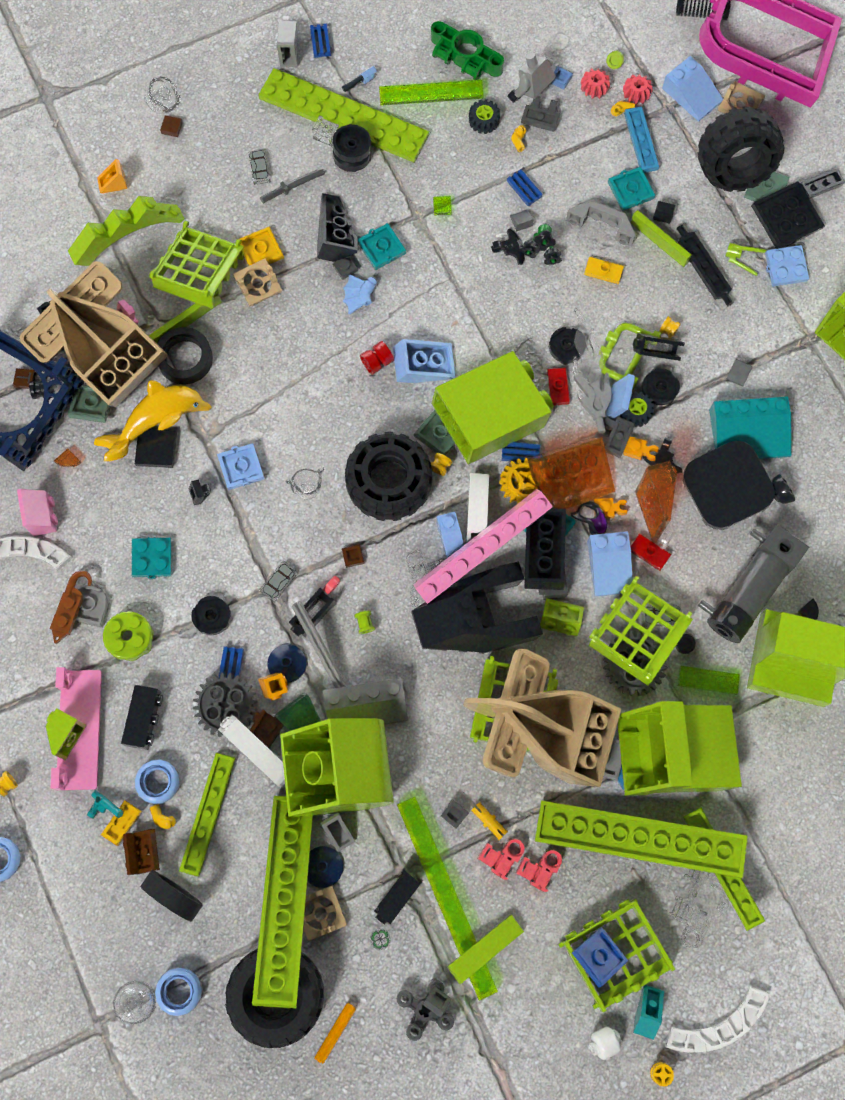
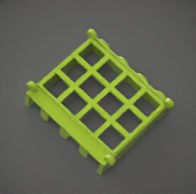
M184 221L182 230L177 233L176 239L169 245L166 254L160 258L156 269L150 272L149 278L152 279L153 288L213 309L215 307L213 295L215 293L221 294L222 281L228 282L230 279V268L236 269L238 259L244 260V247L240 245L242 240L237 239L234 244L189 228V222ZM183 245L191 247L186 255L179 252ZM195 249L207 252L203 260L191 257ZM211 254L222 258L218 266L207 262ZM176 256L183 258L179 267L171 264ZM187 261L199 264L195 272L183 269ZM204 266L215 270L211 278L199 274ZM168 268L175 270L171 279L163 277ZM180 273L192 276L187 285L175 281ZM196 278L207 282L203 290L191 287Z
M636 576L630 585L625 584L620 592L622 594L620 600L617 598L610 606L613 609L611 613H605L599 622L602 626L599 630L597 628L593 630L589 636L592 639L589 646L648 686L693 621L691 618L693 613L689 611L687 615L683 614L638 584L639 577ZM631 593L644 600L642 605L629 597ZM626 601L638 608L632 619L619 611ZM647 603L660 611L659 614L655 615L646 609ZM641 612L654 619L648 630L635 622ZM663 613L676 621L673 626L661 619ZM616 615L629 623L622 634L610 626ZM657 622L670 630L664 640L651 633ZM631 626L644 633L638 644L625 636ZM606 629L619 637L612 648L599 640ZM648 636L660 644L654 655L641 647ZM622 640L635 648L628 659L615 651ZM638 651L650 658L644 670L631 662Z
M490 656V660H485L478 698H491L494 684L505 685V682L495 680L497 668L509 670L510 664L494 661V656ZM553 669L552 673L548 672L547 691L557 690L559 680L555 679L557 669ZM475 712L470 734L473 742L477 743V740L488 742L489 737L484 736L486 721L493 723L494 718H489L486 715Z
M627 899L618 904L619 909L614 912L611 909L600 915L602 919L594 922V920L587 922L583 925L584 929L576 933L574 930L564 936L566 940L558 944L560 948L563 946L566 948L596 1003L592 1005L593 1008H599L603 1013L607 1011V1007L621 1002L630 993L638 992L642 989V986L658 980L659 976L667 971L675 970L672 964L673 961L669 959L639 907L637 899L632 901ZM633 909L640 923L627 930L620 915ZM616 918L623 933L613 938V942L615 943L626 936L634 950L626 954L625 957L629 959L637 955L644 969L631 976L624 965L621 968L627 979L615 986L609 979L607 983L610 989L598 996L591 983V977L587 976L581 964L572 954L573 949L570 945L581 938L585 941L587 939L586 935L601 926L604 929L603 925ZM643 926L650 941L637 947L630 933ZM654 945L661 958L648 966L640 952Z

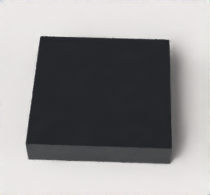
M148 429L137 437L134 464L142 467L173 468L177 438L176 430L161 431L158 429Z

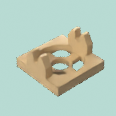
M734 81L728 88L718 111L724 114L728 113L732 109L729 102L734 104V108L742 109L736 105L738 101H743L746 104L745 107L759 108L765 95ZM737 92H741L744 94L740 98H735L731 96ZM749 96L753 98L754 106L748 104L747 99Z
M266 259L233 273L249 307L282 292L277 282L276 274ZM254 270H262L268 275L262 278L257 276ZM249 273L252 279L250 284L245 286L244 278ZM253 280H262V287L255 288L252 285ZM271 281V287L266 293L264 290L265 283ZM252 289L259 291L261 296H254L248 291Z
M333 886L306 896L303 928L308 942L347 926ZM318 897L327 898L333 905L329 907L321 905ZM312 900L315 906L313 913L305 916L306 907ZM319 907H323L327 912L326 917L322 920L317 919L315 916V911ZM336 911L335 920L329 927L327 922L329 913ZM312 920L321 922L323 930L314 929L308 922Z

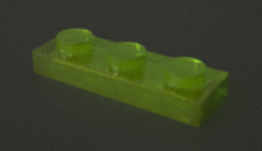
M680 666L678 686L737 695L740 674Z

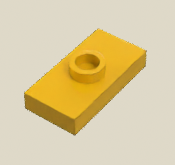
M589 257L584 275L619 284L624 266Z
M126 800L119 807L123 811L122 817L117 818L114 815L101 833V836L116 846L121 844L123 834L129 832L142 813L141 810Z

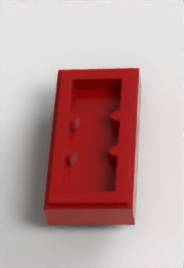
M566 368L547 369L549 395L553 406L569 404Z
M638 534L630 546L631 553L661 571L672 555L641 534Z

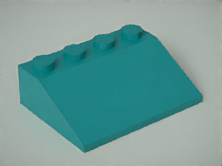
M788 397L713 402L709 413L715 449L729 442L743 441L754 449L759 459L791 457V411Z

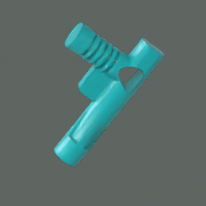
M97 790L92 793L91 796L95 799V802L87 816L94 819L98 811L105 813L106 810H109L117 818L122 817L123 811Z

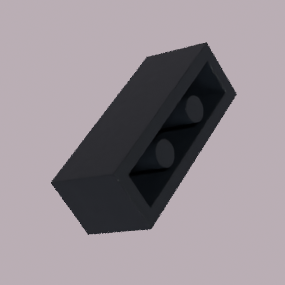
M134 685L121 740L122 745L149 750V745L152 746L154 741L153 728L157 726L159 714H157L158 706L161 707L163 702V695H161L162 692L159 689Z

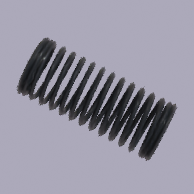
M677 0L676 16L683 15L685 0ZM687 0L684 14L685 17L687 15L689 0ZM693 0L690 1L688 17L691 15ZM694 0L692 17H694L697 0ZM698 0L696 18L699 14L700 0ZM702 0L700 18L702 17L704 0ZM706 0L703 18L706 17L708 0ZM731 1L726 3L722 20H727L729 17ZM711 3L709 4V8H708V13H707V16H708V17H709L710 12H711Z

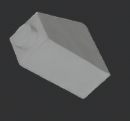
M279 21L277 51L280 67H297V21Z

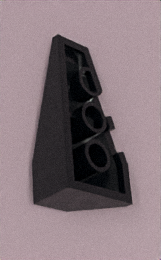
M325 193L321 195L317 258L336 262L356 254L358 251V241L356 233L352 232L351 222L345 216L346 211L340 197Z

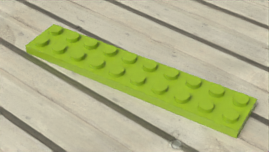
M273 68L258 94L260 100L333 130H338L340 127L349 124L363 127L371 137L372 146L415 163L429 136V131L275 68Z
M286 796L273 797L252 1006L296 1008L313 815L288 817Z
M541 800L535 842L743 878L748 836Z

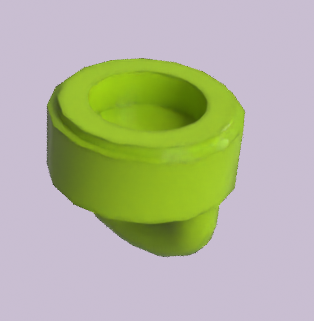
M618 50L612 51L607 56V65L611 69L620 68L624 64V55Z

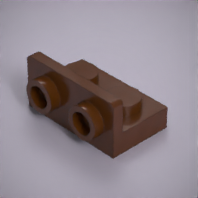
M262 710L254 716L252 720L254 724L250 731L270 749L285 723Z

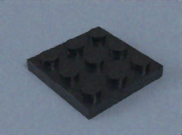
M799 181L751 205L776 249L785 248L825 227L810 199L805 201L796 187Z

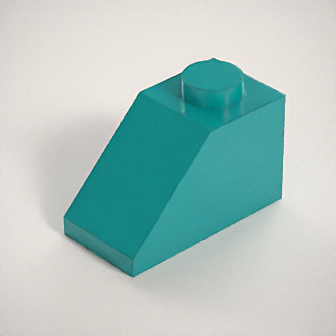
M648 985L643 986L635 1014L633 1033L654 1040L662 1024L663 990Z

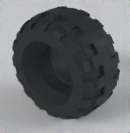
M752 107L734 108L729 110L728 113L716 117L713 123H709L705 128L704 134L701 135L698 144L699 152L697 154L702 171L713 186L728 192L737 190V192L745 191V189L755 188L761 182L768 180L772 172L776 171L780 166L785 149L784 139L778 124L767 112ZM752 147L746 153L737 157H732L738 151L744 148Z
M384 432L385 434L382 435L373 434L368 436L367 440L360 441L347 459L345 469L347 492L354 505L368 517L372 516L380 521L401 520L405 516H411L416 513L417 509L426 502L432 486L431 462L422 446L417 441L409 439L407 435L402 433L396 435L393 432ZM392 461L403 466L407 473L405 481L392 489H385L375 485L371 480V471L382 462Z
M258 949L242 958L230 975L225 992L227 1014L234 1029L251 1044L253 1043L264 1048L289 1046L307 1035L320 1017L324 1002L322 977L313 961L301 952L296 1008H291L286 1014L281 1016L267 1015L259 1006H252Z

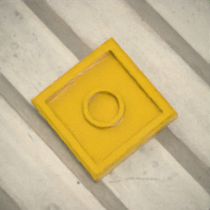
M270 226L240 238L242 240L240 245L244 247V258L248 266L263 259H266L269 265L284 259V255Z

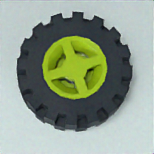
M481 99L478 103L474 102V105H471L469 110L470 127H473L475 132L478 130L479 134L481 132L487 134L488 131L491 133L499 125L500 109L497 108L496 103L493 104V101L487 102L488 99L484 101Z
M634 391L631 394L628 410L620 414V418L635 423L634 427L646 425L654 413L652 398L649 399L647 394L644 396L643 392L637 394V391Z

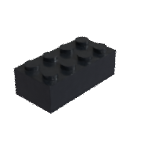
M551 508L526 527L525 589L564 590L566 509Z

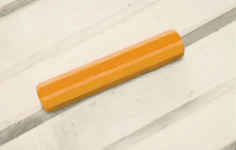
M347 1003L316 1053L315 1059L318 1062L325 1063L356 1011V1007L352 1004Z

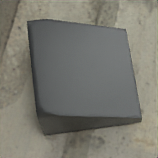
M527 210L510 215L516 232L533 226V217Z
M736 359L726 379L743 387L753 366Z

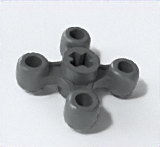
M440 980L431 981L428 985L427 996L432 990L433 985L436 984L440 986V991L444 993L443 983ZM402 990L397 994L398 1005L403 1008H411L415 1012V1020L406 1029V1035L410 1040L417 1041L422 1037L423 1025L428 1021L436 1022L439 1028L445 1031L450 1030L454 1026V1018L450 1013H444L441 1018L430 1010L427 1016H424V1013L420 1014L419 1010L422 1009L427 996L424 999L418 1000L413 997L410 991ZM407 995L409 997L408 1002H402L401 996ZM444 1018H448L450 1020V1023L448 1025L442 1024V1020ZM416 1028L419 1031L418 1034L413 1036L410 1033L411 1029Z

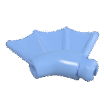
M351 274L349 275L348 283L343 287L345 290L343 303L348 306V314H352L363 305L368 306L372 303L370 295L377 284L373 277L363 281Z

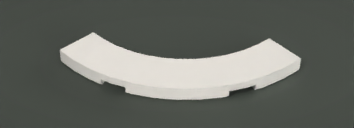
M30 536L0 538V559L12 556L33 557L47 562L59 571L72 558L57 545L40 538Z
M748 986L742 1002L728 1018L704 1029L687 1030L671 1026L665 1047L676 1051L693 1053L709 1052L732 1044L745 1035L757 1019L760 1018L771 993Z

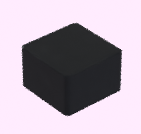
M658 201L653 220L670 224L676 205Z

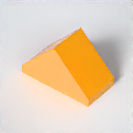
M115 159L97 177L99 191L102 194L127 189L125 173L120 161Z

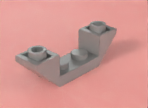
M594 201L569 208L566 221L570 224L582 227L587 216L597 221L600 220L611 227L619 228L615 240L622 245L632 247L635 233L625 213Z

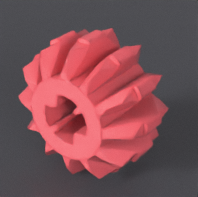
M592 68L589 72L586 71L581 79L582 92H585L586 96L591 95L592 99L595 96L599 99L601 95L605 96L610 88L609 75H606L605 71L600 72L599 68L596 71Z
M639 73L636 77L632 74L631 78H627L623 86L624 98H629V102L634 101L635 105L638 102L643 104L645 100H649L653 86H651V80H647V75L641 77Z

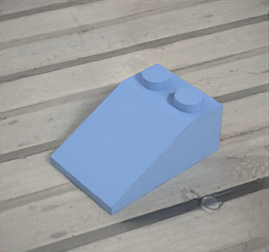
M691 56L665 76L662 89L698 122L723 101L704 68Z
M402 339L393 347L397 382L419 383L456 378L451 343Z
M628 531L590 535L587 545L595 597L621 594L620 592L625 584L630 585L633 581Z

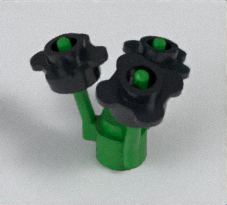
M547 224L540 225L537 233L533 236V240L525 241L524 246L520 247V251L530 258H535L536 253H539L540 250L546 251L544 253V263L546 265H554L562 261V258H560L561 251L553 248L556 240L551 235L552 228Z

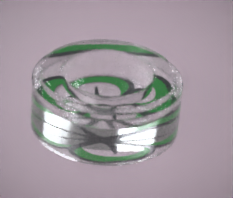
M664 531L659 548L667 549L673 532Z
M376 929L372 932L370 943L373 948L384 950L390 945L391 936L387 930Z

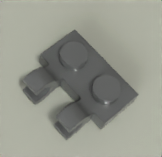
M540 96L533 99L532 105L526 104L521 119L522 124L552 132L555 131L560 114L556 112L558 101L551 100L548 110L539 108L541 103Z
M605 416V429L611 430L610 435L607 437L597 432L592 443L605 446L604 452L621 458L635 423L618 416L615 421Z

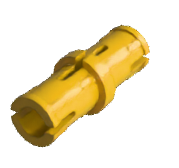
M479 802L476 806L482 812L480 813L475 807L471 812L484 823L483 826L485 828L487 827L500 840L503 836L497 830L499 829L504 835L508 831L495 819L496 816L494 814L491 815Z

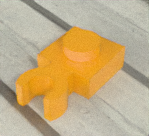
M630 436L623 455L642 460V457L646 456L648 460L655 461L656 456L650 453L653 451L659 452V447L656 445L648 447L646 440Z
M613 498L593 500L602 509L606 519L614 518V513L623 516L628 512L627 510H621L619 507L620 505H626V500H619L617 503H613Z

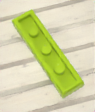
M637 210L633 213L630 223L681 266L685 267L688 264L691 253L640 211Z
M509 915L447 967L457 982L462 984L524 931L514 917Z

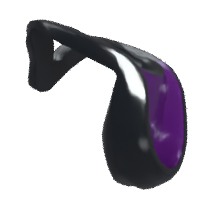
M584 501L580 504L577 511L570 513L571 517L588 523L591 535L605 534L608 522L598 504L592 501ZM586 506L596 512V516L590 519L580 515L583 507Z

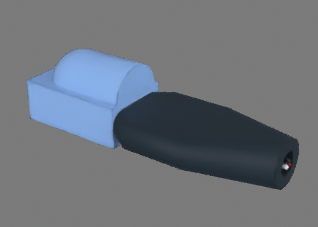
M375 67L368 68L359 74L357 78L343 85V91L346 92L360 81L364 84L371 81L375 76L374 73L377 72Z

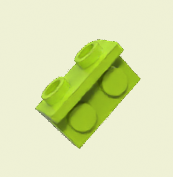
M546 598L540 626L549 631L578 636L584 607Z

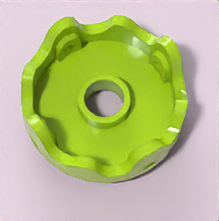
M131 611L121 612L113 616L105 625L103 643L107 651L116 659L135 661L151 651L154 632L150 623L142 615ZM125 631H132V638L130 640H123L122 636Z

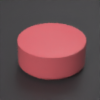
M335 575L325 585L323 591L330 594L339 585L340 579Z

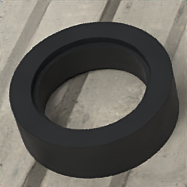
M178 327L165 333L157 344L168 354L171 347L179 342H193L201 348V358L197 365L188 370L181 371L170 367L167 363V357L158 367L169 381L182 385L192 384L201 380L209 372L213 362V354L208 340L201 332L189 327Z
M154 870L150 871L140 886L154 900L190 922L193 921L203 906L188 891Z

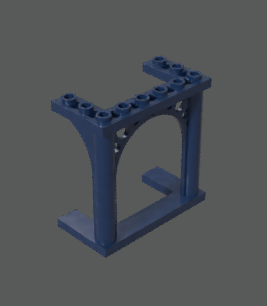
M0 330V350L33 368L40 376L44 386V401L38 415L21 429L11 432H0V436H2L0 438V456L17 468L25 471L32 464L35 454L41 450L46 437L52 433L55 423L62 418L63 411L67 405L72 403L74 394L83 386L84 380L73 370L69 361L62 356L57 363L53 360L49 363L40 362L20 341ZM48 376H49L51 379L55 378L54 380H51V381L47 382ZM61 385L58 393H50V387ZM31 428H34L31 434H29V430ZM20 434L26 436L23 446L19 445L17 441Z

